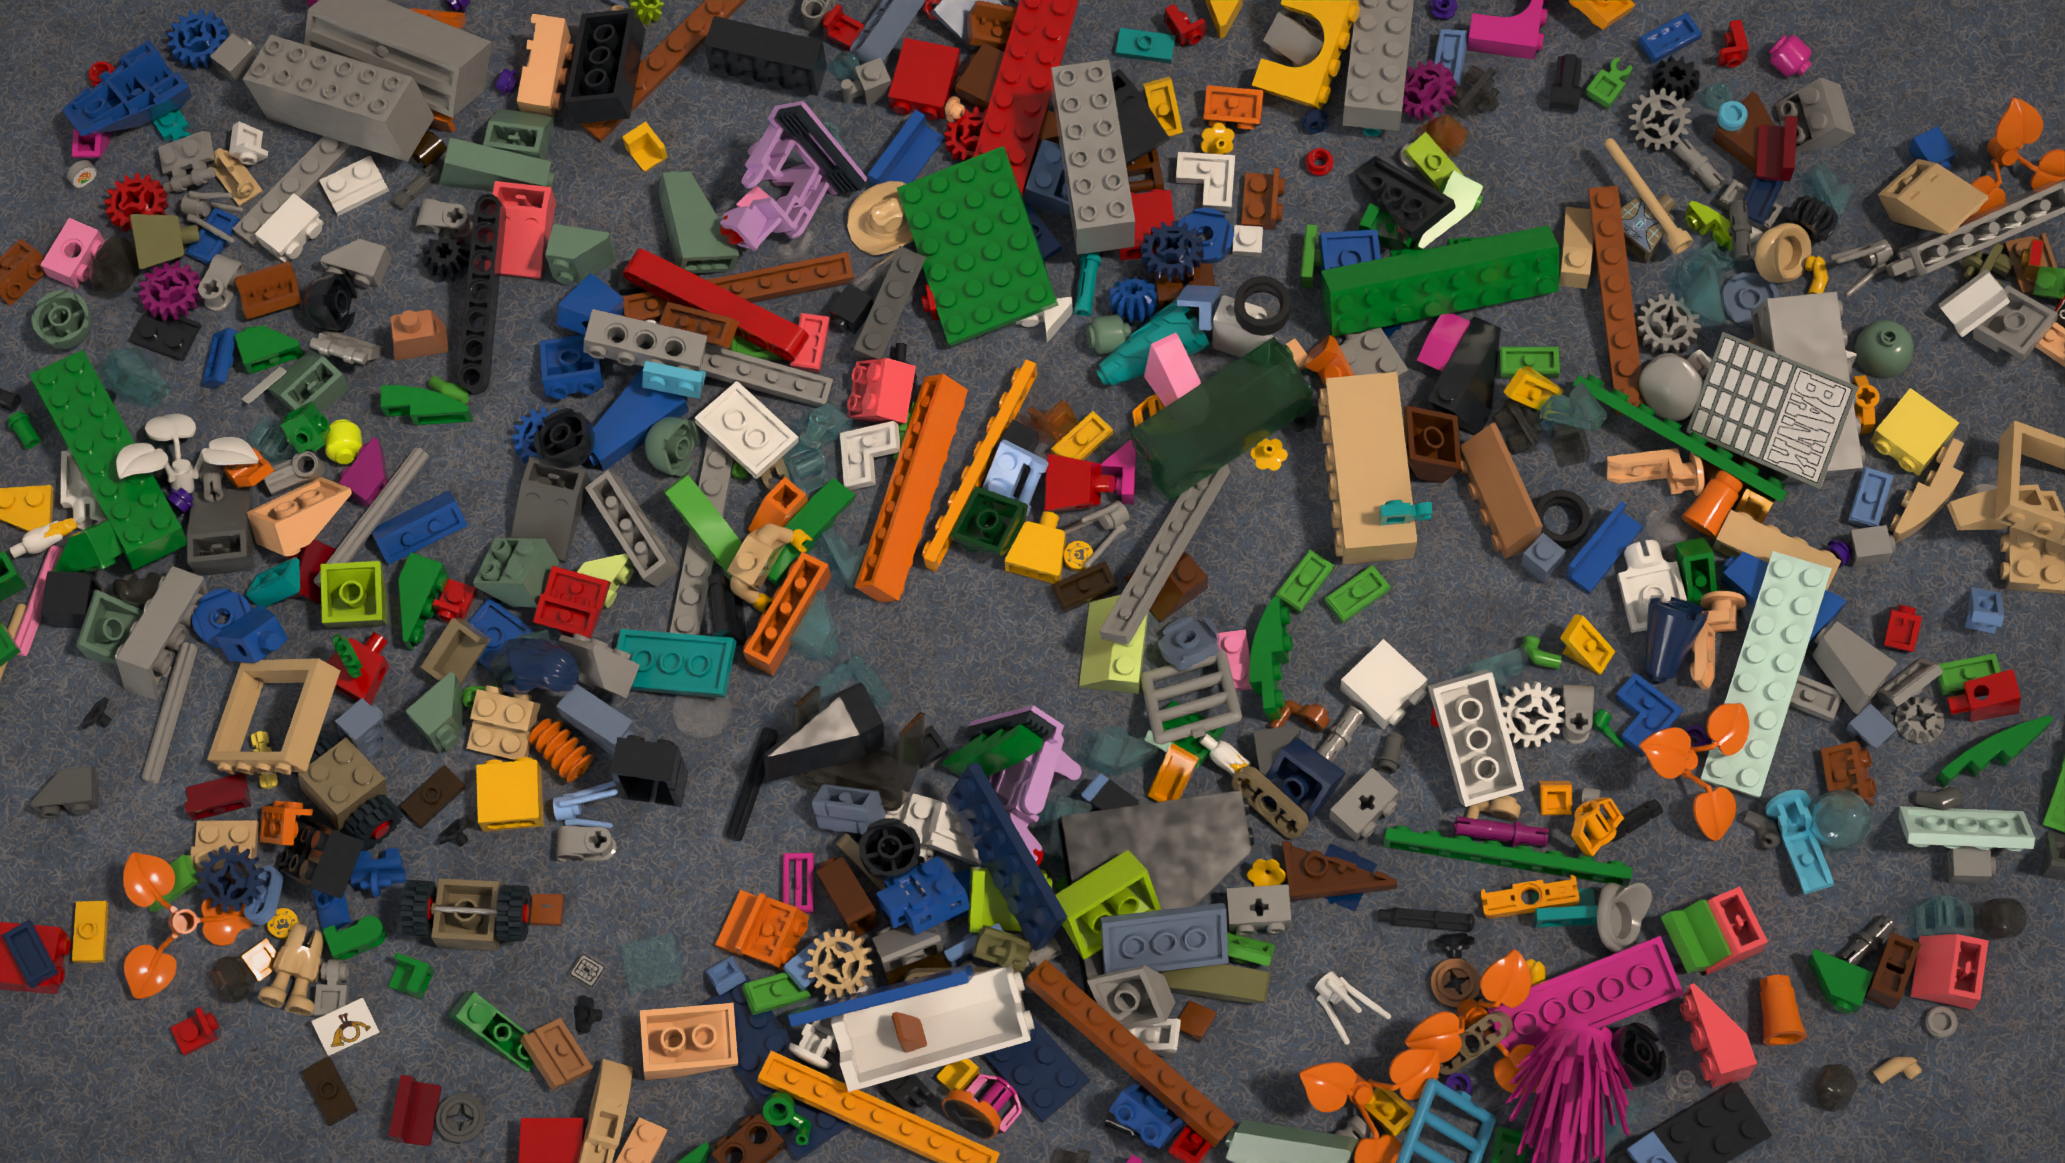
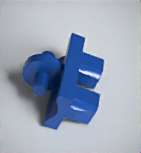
M385 849L382 859H373L371 852L361 851L350 877L352 887H361V889L371 888L373 896L377 897L381 896L382 887H390L394 883L407 882V873L399 849Z

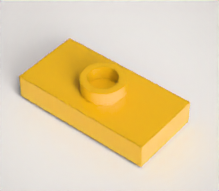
M1092 411L1051 448V453L1053 455L1085 460L1113 435V429Z
M107 901L76 902L72 961L74 963L105 962L109 904Z

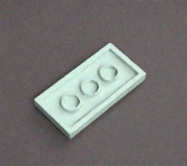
M1899 807V821L1907 843L1917 847L1943 845L1952 849L1960 848L1961 846H1974L1981 850H1990L1992 847L2006 848L2011 851L2034 849L2035 836L2024 811L1954 808L1941 810L1930 807Z

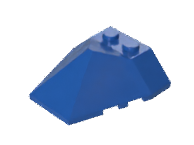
M147 40L124 54L119 59L121 65L110 74L108 71H105L99 76L102 81L92 90L89 88L84 89L62 109V112L81 136L140 127L173 109L182 107L186 101L192 98L189 86L177 71L173 73L168 68L159 51Z

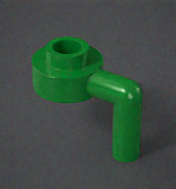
M775 1092L769 1095L763 1107L765 1120L774 1126H784L790 1123L798 1128L796 1143L806 1145L812 1127L811 1122L795 1112V1102L788 1094ZM776 1103L783 1104V1105L785 1106V1108H784V1109H777V1108L775 1107V1104H776Z

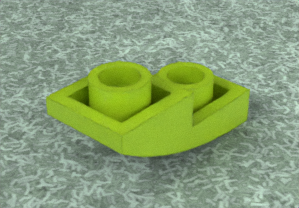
M1696 201L1689 202L1685 213L1687 225L1693 231L1698 230L1702 236L1712 230V236L1719 246L1724 245L1729 252L1733 250L1732 237L1729 236L1728 228L1731 227L1730 221L1706 205Z

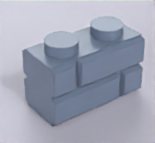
M824 784L812 800V807L815 815H817L816 820L819 828L830 829L835 832L844 831L863 835L871 823L884 819L886 816L883 805H881L882 801L879 791Z

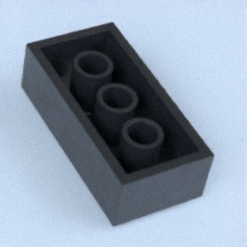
M635 8L581 15L565 98V104L577 124L630 119L646 32Z
M714 16L704 43L709 69L718 77L727 78L734 76L747 84L759 82L766 84L773 90L779 91L785 88L793 90L797 95L808 97L810 94L818 96L827 69L823 41Z

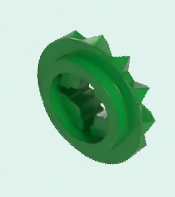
M339 633L332 636V644L350 676L355 679L362 676L360 669L363 666L347 637L342 638Z

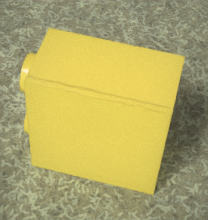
M1910 388L1875 430L1870 442L1874 444L1880 453L1889 455L1898 461L1905 471L1913 472L1920 476L1939 453L1942 446L1953 436L1959 422Z

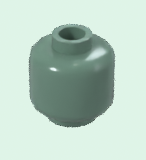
M1116 314L1095 317L1091 325L1087 326L1090 349L1094 348L1101 355L1111 353L1131 335L1129 324L1123 323L1122 318Z

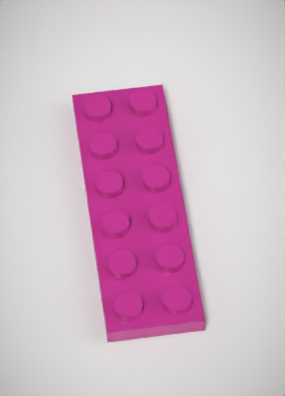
M1656 936L1531 986L1528 997L1515 1008L1507 1007L1501 1003L1498 1008H1486L1488 1014L1494 1011H1502L1510 1017L1512 1031L1508 1037L1500 1041L1510 1053L1519 1044H1531L1536 1047L1548 1035L1550 1023L1557 1025L1559 1018L1589 1020L1588 1026L1599 1029L1602 1025H1609L1682 996L1684 993L1661 936ZM1499 1021L1493 1024L1495 1031H1498L1502 1026Z

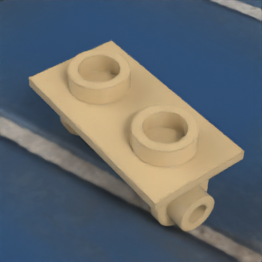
M222 148L214 151L215 160L209 167L214 168L217 178L226 190L232 193V198L239 207L263 192L239 159L230 156L229 152Z

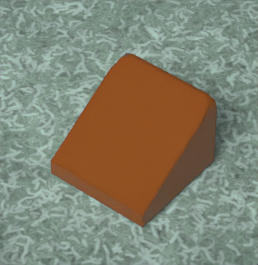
M1189 1001L1179 1017L1181 1020L1180 1031L1201 1043L1214 1022L1217 1012Z
M899 1012L892 1013L898 1041L906 1053L927 1046L926 1037L919 1018Z

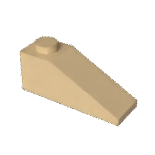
M1566 207L1559 268V286L1587 289L1593 251L1590 209Z

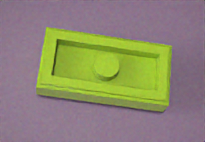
M1426 132L1403 151L1436 190H1439L1444 177L1454 170L1464 175Z

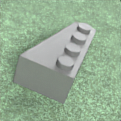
M172 566L168 574L160 579L158 590L154 597L148 599L140 620L134 622L130 629L129 638L124 645H120L116 652L115 660L117 661L125 690L154 700L158 699L161 691L157 689V685L161 677L167 678L172 669L170 665L173 651H179L180 644L186 638L185 626L192 627L193 612H196L200 599L208 593L203 576Z

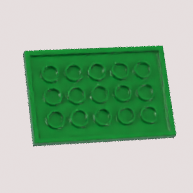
M1004 146L897 187L918 254L926 257L923 269L930 290L933 292L936 309L947 342L951 347L1059 306Z

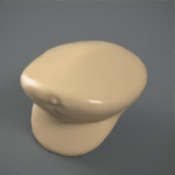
M1784 223L1767 230L1760 237L1756 245L1754 257L1756 268L1762 278L1772 283H1784L1801 276L1806 270L1805 261L1808 256H1811L1809 235L1803 227L1795 223Z

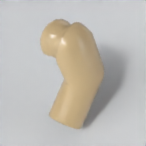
M1893 1057L1873 1070V1073L1880 1083L1883 1084L1896 1074L1902 1072L1905 1073L1907 1078L1912 1080L1921 1074L1922 1069L1917 1064L1918 1060L1914 1057Z

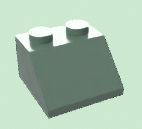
M553 224L545 256L553 278L559 283L571 285L573 282L580 283L590 273L595 275L616 262L617 255L609 232Z
M452 671L406 710L416 730L439 754L444 749L448 751L456 746L463 729V688Z

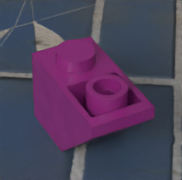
M375 437L361 447L358 452V458L351 466L344 469L338 482L351 489L352 494L350 497L368 508L388 483L384 451L379 440Z

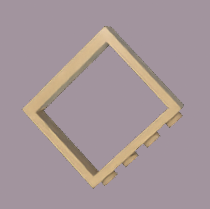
M2014 420L2000 436L1995 521L2065 546V517L2019 501L2021 454L2065 470V438Z
M319 658L260 660L256 663L241 662L207 760L218 765L217 770L226 771L232 775L235 772L254 775V772L266 775H273L274 772L290 775L291 772H307L340 670ZM304 683L281 752H240L263 684Z

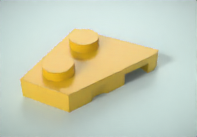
M51 485L0 488V522L13 525L24 532H29L52 523L53 487Z

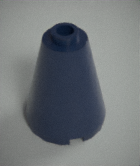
M1651 595L1647 614L1645 671L1650 673L1649 677L1651 679L1667 682V679H1672L1677 674L1707 621L1709 612L1705 611L1702 613L1703 607L1680 598L1671 597L1670 601L1666 602L1661 601L1663 595Z

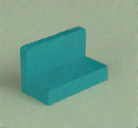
M1592 888L1578 889L1580 902L1576 906L1536 908L1534 912L1535 928L1597 925L1598 905H1595L1594 890ZM1536 891L1532 893L1533 904L1539 899Z

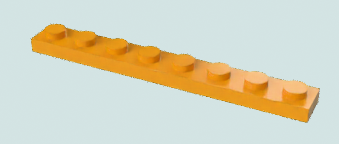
M1026 359L1022 368H1016L1012 376L1011 383L1013 385L1009 393H1003L999 402L1000 410L997 416H992L986 428L988 434L985 440L978 442L974 450L973 457L975 459L971 467L968 465L965 467L961 476L962 484L959 490H954L949 498L948 507L950 508L945 516L941 515L935 527V532L937 533L933 541L929 540L923 549L922 557H924L927 569L937 572L952 543L949 535L975 486H981L996 455V445L1011 421L1015 420L1038 375L1036 363Z
M770 1051L757 1079V1082L786 1093L792 1098L937 1163H996L1000 1155L995 1150L863 1091L854 1090L848 1092L845 1083L773 1051Z

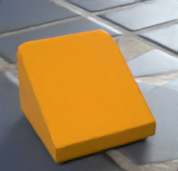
M1539 781L1541 815H1572L1571 782Z

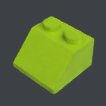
M381 561L320 564L322 623L327 628L387 625V597Z

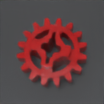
M974 107L973 113H969L965 108L961 118H954V123L947 122L948 132H944L945 141L947 142L946 150L947 152L952 151L953 160L961 158V162L973 158L987 109L983 113H979L978 107ZM960 132L962 136L960 141L957 142V135Z
M136 173L134 179L131 180L127 175H124L125 182L121 184L115 181L114 184L117 188L115 190H107L110 199L104 200L108 208L105 210L106 214L111 219L115 227L120 226L125 233L129 228L132 229L130 215H166L162 208L169 207L166 200L168 196L164 188H162L158 180L153 181L148 174L142 179L140 174Z

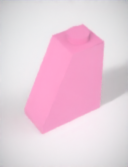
M1174 333L1152 343L1144 378L1181 429L1189 425L1195 426L1200 424L1206 418L1210 400L1177 333Z

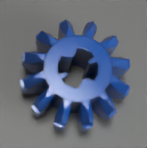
M1137 276L1134 279L1124 277L1123 282H1115L1114 287L1110 289L1109 293L1112 315H1119L1122 320L1128 319L1130 323L1133 320L1143 322L1144 317L1151 318L1158 306L1155 285L1149 284L1148 279L1138 280Z

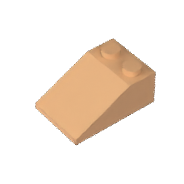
M320 477L246 512L256 544L283 556H292L299 553L301 548L309 545L349 498L352 494L351 489Z
M734 1003L640 1010L645 1080L677 1078L738 1065Z

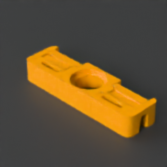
M1571 875L1570 880L1544 884L1542 879L1512 884L1513 889L1485 893V889L1481 891L1484 915L1487 919L1533 913L1536 911V908L1571 907L1578 905L1580 902L1577 881L1574 875ZM1526 890H1534L1538 893L1539 899L1535 904L1528 905L1522 901L1521 896Z

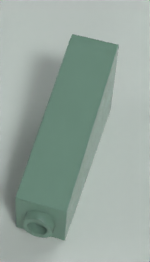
M450 137L439 186L492 192L495 181L552 187L554 173L549 172L551 161Z
M691 171L663 172L658 186V194L675 265L691 273L728 272L734 270L739 256L738 250L734 244L728 242V236H723L720 233V220Z
M1243 1120L1237 1130L1231 1128L1225 1146L1229 1147L1225 1159L1234 1163H1349L1358 1139L1350 1136Z

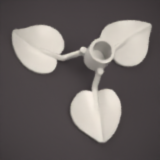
M168 414L149 420L145 425V432L149 438L157 441L173 439L176 460L172 463L171 467L168 463L167 454L162 449L155 450L148 443H136L124 447L119 452L116 461L119 479L133 474L149 473L165 468L168 482H170V489L173 488L177 491L181 487L188 493L194 491V479L199 478V470L203 461L214 465L258 464V457L251 446L243 439L236 437L217 438L209 443V448L202 449L195 468H193L188 460L181 459L179 438L194 436L196 432L195 422L183 414Z

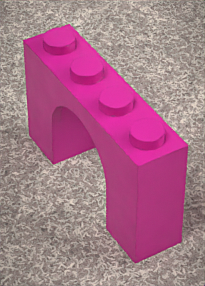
M1530 0L1529 6L1522 13L1512 17L1472 13L1467 50L1535 59L1536 50L1542 51L1544 34L1539 33L1540 26H1545L1548 9H1542L1543 1L1549 2V0Z

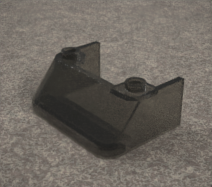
M815 685L794 705V732L797 733L809 722L807 717L813 712L820 713L821 686ZM919 712L899 732V739L894 745V753L878 750L862 759L793 775L795 782L800 787L818 792L824 784L879 791L882 801L881 805H883L884 810H898L907 800L924 755L925 713Z

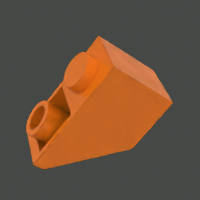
M784 477L763 499L748 528V532L751 533L766 524L785 527L808 502L807 494Z

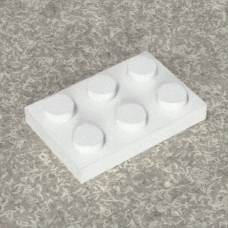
M738 381L732 384L695 417V423L755 479H758L799 442V437Z

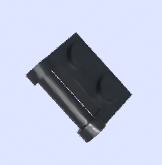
M722 574L708 576L707 583L708 588L712 592L715 623L712 625L713 635L734 638L737 642L736 646L745 645L747 636L743 600L731 591V580Z

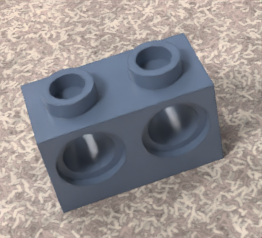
M361 698L335 720L338 743L347 737L367 759L371 758L386 743V728L383 722L384 714L375 704L369 705Z

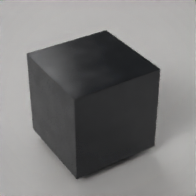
M47 571L41 614L53 628L82 629L94 590L102 592V586L92 573Z

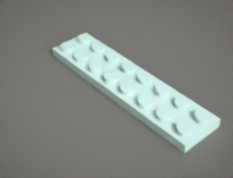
M1772 551L1724 703H1741L1744 705L1749 717L1748 738L1743 748L1730 756L1723 755L1718 746L1710 750L1701 776L1702 781L1760 799L1832 568Z

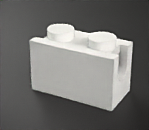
M293 193L262 225L255 235L262 247L284 263L300 255L303 245L310 238L314 239L320 234L324 222L318 218L320 216L318 211Z

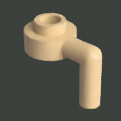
M1506 795L1469 806L1466 817L1478 819L1479 813L1482 811L1494 817L1508 821H1517L1521 806L1516 803L1517 800Z

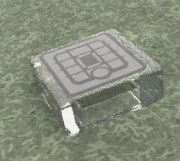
M583 950L567 974V978L594 993L610 969V966Z

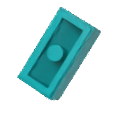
M292 558L257 574L247 590L246 596L256 606L260 604L267 607L297 594L300 590L299 560Z

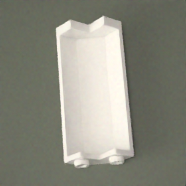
M1012 964L1007 968L1000 966L975 973L967 984L832 1017L831 1025L840 1051V1067L848 1092L1031 1041L1030 1030L1035 1029L1030 1010L1025 1011L1020 991L1025 990L1021 973H1015ZM899 1012L919 1018L922 1023L927 1046L906 1053L898 1041L892 1013Z

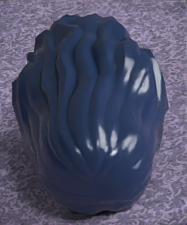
M513 638L506 641L502 646L500 653L507 656L515 678V683H502L504 691L514 694H528L536 687L553 692L572 691L579 680L580 669L576 657L564 648L553 645L549 641H545L542 638Z

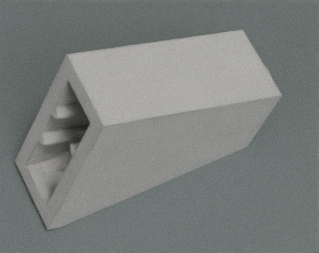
M1838 621L1830 630L1824 627L1814 640L1818 646L1813 652L1812 657L1851 710L1858 715L1882 687L1897 663Z

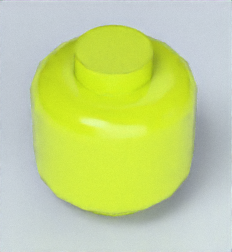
M341 419L332 422L329 425L331 431L325 439V454L334 462L349 464L358 458V452L363 446L361 430L356 424L348 420Z

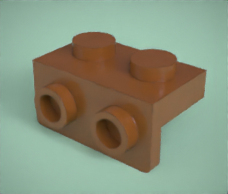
M976 1L966 17L969 44L981 46L984 42L998 50L1005 51L1017 8L987 1Z
M289 261L235 278L247 320L303 303L299 284Z

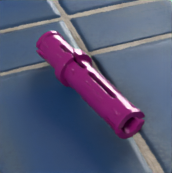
M1456 816L1454 828H1456L1454 829V835L1456 836L1461 835L1510 842L1512 846H1518L1520 843L1545 848L1548 842V835H1545L1548 834V828L1526 826L1518 821H1514L1511 824Z

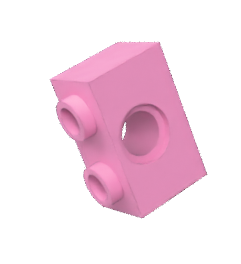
M69 218L42 261L41 267L48 277L77 289L81 282H85L91 272L90 266L95 258L98 259L102 256L105 250V240L99 230ZM80 252L77 257L71 258L75 253Z

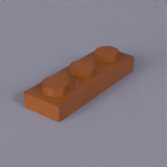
M667 302L659 325L706 335L707 344L726 349L730 348L739 324L738 321L730 317Z

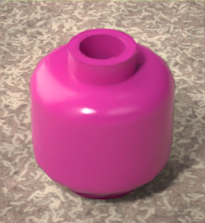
M1783 35L1769 50L1771 54L1770 63L1785 77H1791L1795 73L1801 76L1812 64L1808 60L1812 50L1796 35L1788 37Z

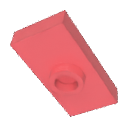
M801 313L798 326L808 333L809 338L795 361L791 362L790 366L792 368L820 373L830 317Z

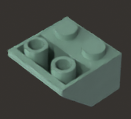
M499 109L488 121L483 145L546 160L555 116Z
M309 350L267 389L290 412L312 401L320 414H322L350 388L343 374L324 356Z
M495 538L473 584L476 588L512 607H537L541 593L544 594L552 565L557 567L559 560L545 538Z

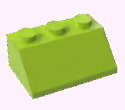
M1129 850L1055 895L1068 916L1062 926L1084 960L1102 949L1100 917L1161 910L1147 869Z

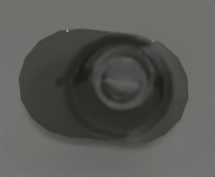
M118 236L108 239L102 245L88 269L89 279L94 285L91 291L111 294L125 292L130 288L140 274L135 245L126 238Z

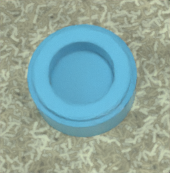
M1728 101L1720 107L1717 120L1723 129L1737 131L1745 125L1748 112L1746 107L1740 102Z

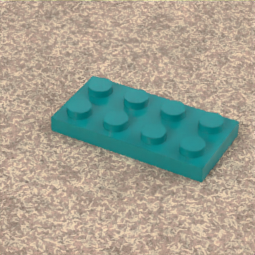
M620 629L616 649L631 654L629 660L640 664L630 689L632 691L726 698L737 642L734 638Z

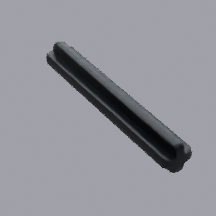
M764 727L759 736L726 831L727 838L731 840L741 841L743 839L765 775L764 754L776 744L778 738L777 731L772 728Z

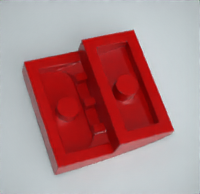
M552 565L544 594L541 593L533 622L591 638L601 615L611 582Z

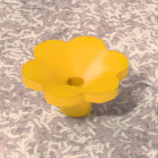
M1217 122L1211 128L1208 127L1202 131L1203 141L1200 147L1203 152L1223 155V153H1230L1232 151V140L1235 135L1230 128H1226L1224 124Z
M1261 438L1257 441V446L1252 448L1250 452L1251 457L1256 460V467L1261 470L1267 468L1273 471L1278 470L1281 467V462L1285 461L1288 456L1287 451L1282 448L1283 445L1279 439L1269 440Z
M1256 859L1253 862L1252 868L1249 869L1247 876L1250 881L1254 882V887L1281 885L1286 879V872L1280 868L1279 863L1274 859L1267 861Z

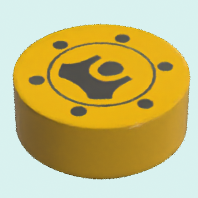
M1074 541L1064 550V562L1072 571L1081 572L1088 568H1085L1084 564L1093 554V550L1086 542Z
M280 908L276 910L274 917L267 922V927L275 938L287 940L295 923L300 924L292 910Z

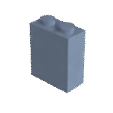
M577 684L572 691H568L556 706L567 727L613 757L617 737L639 736L631 719Z

